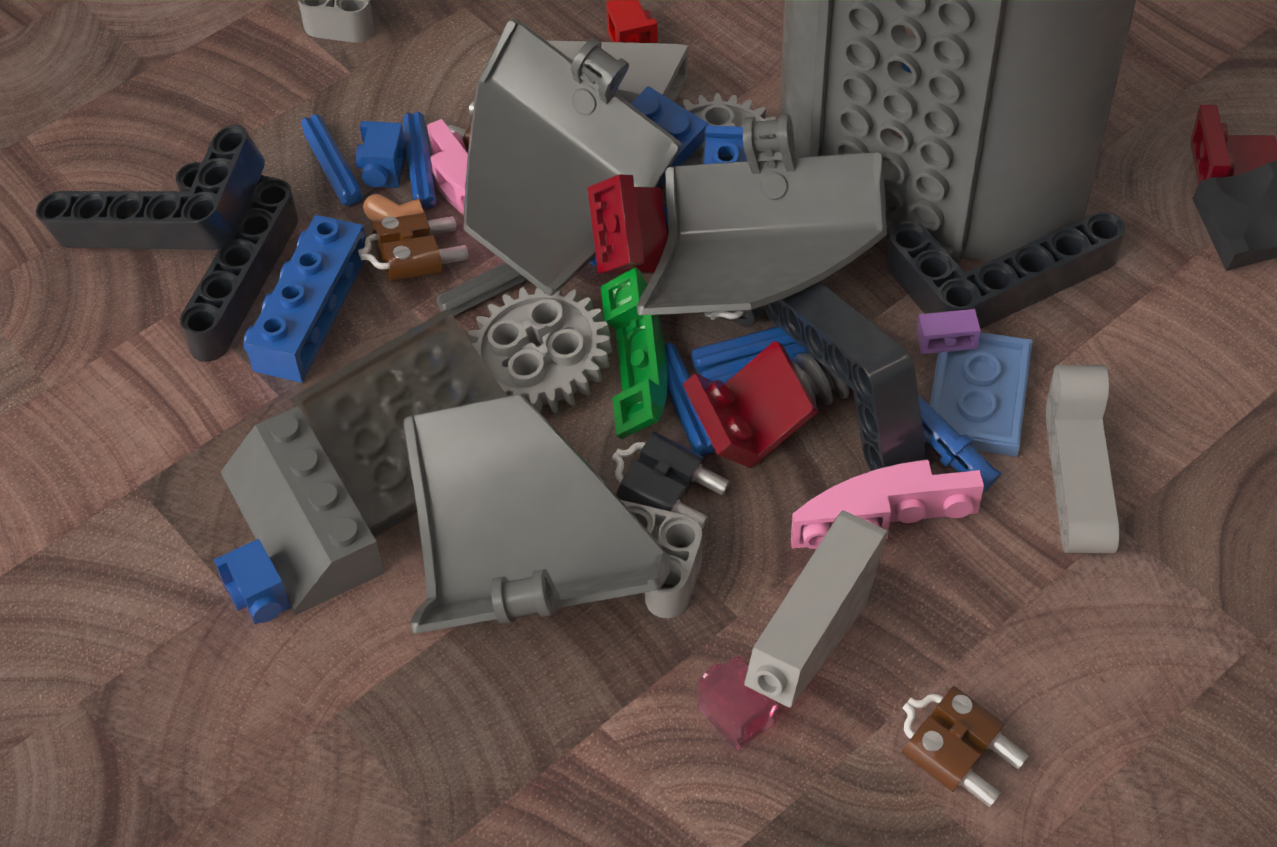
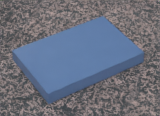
M980 332L977 349L938 353L930 406L961 436L967 434L973 440L971 446L977 451L1018 456L1033 340Z

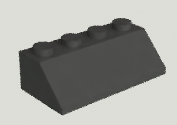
M299 406L254 425L221 470V474L255 540L260 539L278 572L295 615L384 574L377 541Z

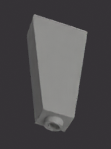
M546 40L571 60H574L579 50L586 43V41ZM601 42V48L616 60L622 58L629 63V69L616 94L631 104L649 86L673 102L676 101L688 77L687 45Z
M844 510L839 513L754 645L744 683L745 686L789 708L793 706L866 607L888 530Z

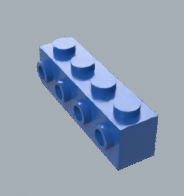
M315 215L308 229L301 232L297 242V249L290 261H286L283 264L280 279L273 292L266 295L259 318L255 325L250 326L246 331L244 350L248 354L253 372L300 383L303 382L366 261L361 260L358 250L365 247L366 236L363 225Z

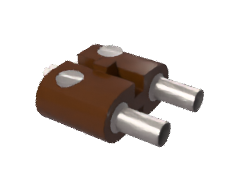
M424 213L386 217L381 220L372 221V235L366 238L365 247L358 250L361 260H369L374 267L384 269L389 282L439 274L442 270V264L468 260L466 245L439 249L433 236L434 234L456 231L454 217L427 220ZM372 241H374L379 259H383V263L378 262L375 256L368 254L371 250Z
M953 686L944 697L938 694L927 695L922 700H915L911 697L903 707L908 714L904 723V731L910 740L902 750V753L950 791L954 792L958 786H962L988 807H991L1001 792L972 770L987 749L993 750L1018 770L1029 757L1027 753L1001 734V730L1005 726L1002 721L956 686ZM931 702L939 703L933 713L914 732L912 730V725L915 721L914 708L926 707Z

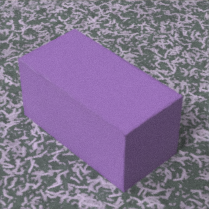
M975 309L918 315L916 334L921 354L978 348L981 330Z

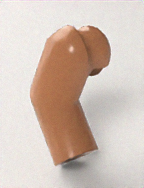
M372 194L367 197L363 205L364 213L371 221L381 220L386 217L424 213L419 198L398 205L381 194Z

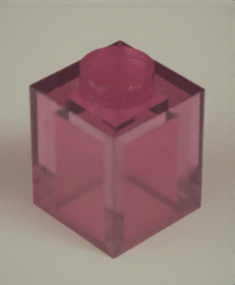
M739 655L724 665L722 663L713 665L702 675L698 682V709L736 751L776 723L778 703L744 685L749 666Z

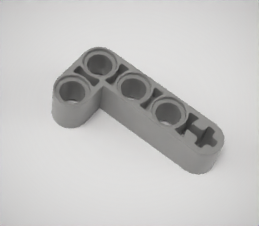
M298 0L303 27L309 36L359 43L368 40L374 34L375 26L370 0Z
M1055 365L1048 392L1046 429L1064 553H1116L1118 548L1119 523L1103 425V416L1109 393V378L1105 365Z
M621 500L670 557V573L663 585H673L675 587L645 592L647 608L652 614L660 618L679 616L686 610L702 565L701 526L694 518L687 515ZM677 545H685V546H687V547H684V548H676V547H674V546H677Z

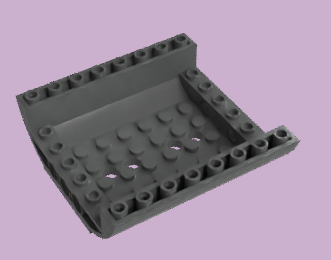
M784 0L779 116L786 114L791 116L795 158L881 152L884 160L887 233L890 234L892 227L901 222L919 223L929 231L958 264L962 259L991 261L1081 220L1086 215L1136 0ZM904 26L910 28L914 32L916 37H911L908 34H906V29ZM901 62L906 64L912 73L903 70ZM894 130L897 131L903 139L896 137Z

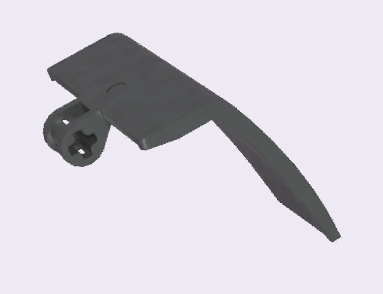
M514 18L507 22L477 81L467 157L464 231L547 295L553 296L596 257L587 187L618 174L633 175L634 187H658L665 176L666 169L671 166L681 150L682 144L616 94L629 69L628 62L622 58L616 60L601 48L602 43L594 37L589 39L579 50L574 60H571L520 20Z
M521 394L412 415L404 420L420 527L427 599L416 609L410 621L413 634L497 619L500 624L514 622L518 616L539 613L541 617L551 616L561 607L656 591L662 587L670 573L669 555L600 476Z

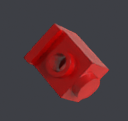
M639 0L606 1L607 29L612 42L658 43L657 21L655 18L652 19L648 9H642Z

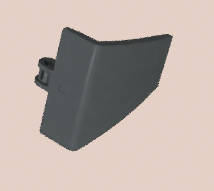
M789 114L780 115L779 120L756 121L755 117H746L744 119L743 144L748 161L668 167L665 171L669 235L659 264L637 304L638 315L752 310L798 293L843 268L887 235L883 154L881 152L795 158L792 119ZM776 134L777 137L761 138L760 135Z

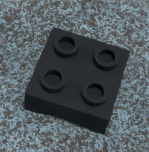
M1277 160L1243 174L1222 178L1213 177L1200 181L1192 199L1225 270L1229 271L1276 258Z

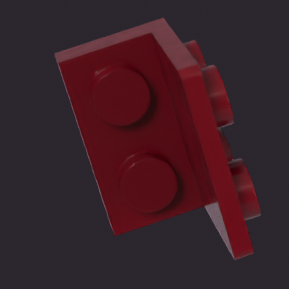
M1200 105L1190 138L1198 183L1213 177L1222 178L1243 174L1277 160V140L1275 136L1228 135L1226 122H1221L1218 106Z
M618 174L587 187L598 274H624L635 267L642 274H654L668 239L662 190L659 187H634L633 175Z
M777 341L772 342L725 384L720 380L712 381L697 373L693 374L682 384L717 455L748 468H752L818 411L784 346Z

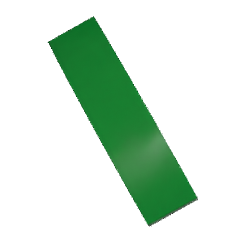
M636 267L601 286L604 321H607V324L616 330L622 392L613 396L612 402L616 436L620 439H624L658 422L663 413L667 395V360L658 315H638L637 304L647 287V283L642 272Z

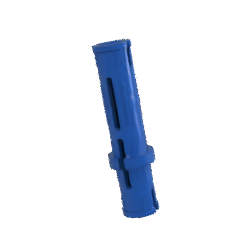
M918 395L924 440L942 456L940 462L946 468L952 466L957 472L980 470L984 484L983 493L987 491L1002 473L996 470L971 446L973 440L967 434L961 436L933 407Z

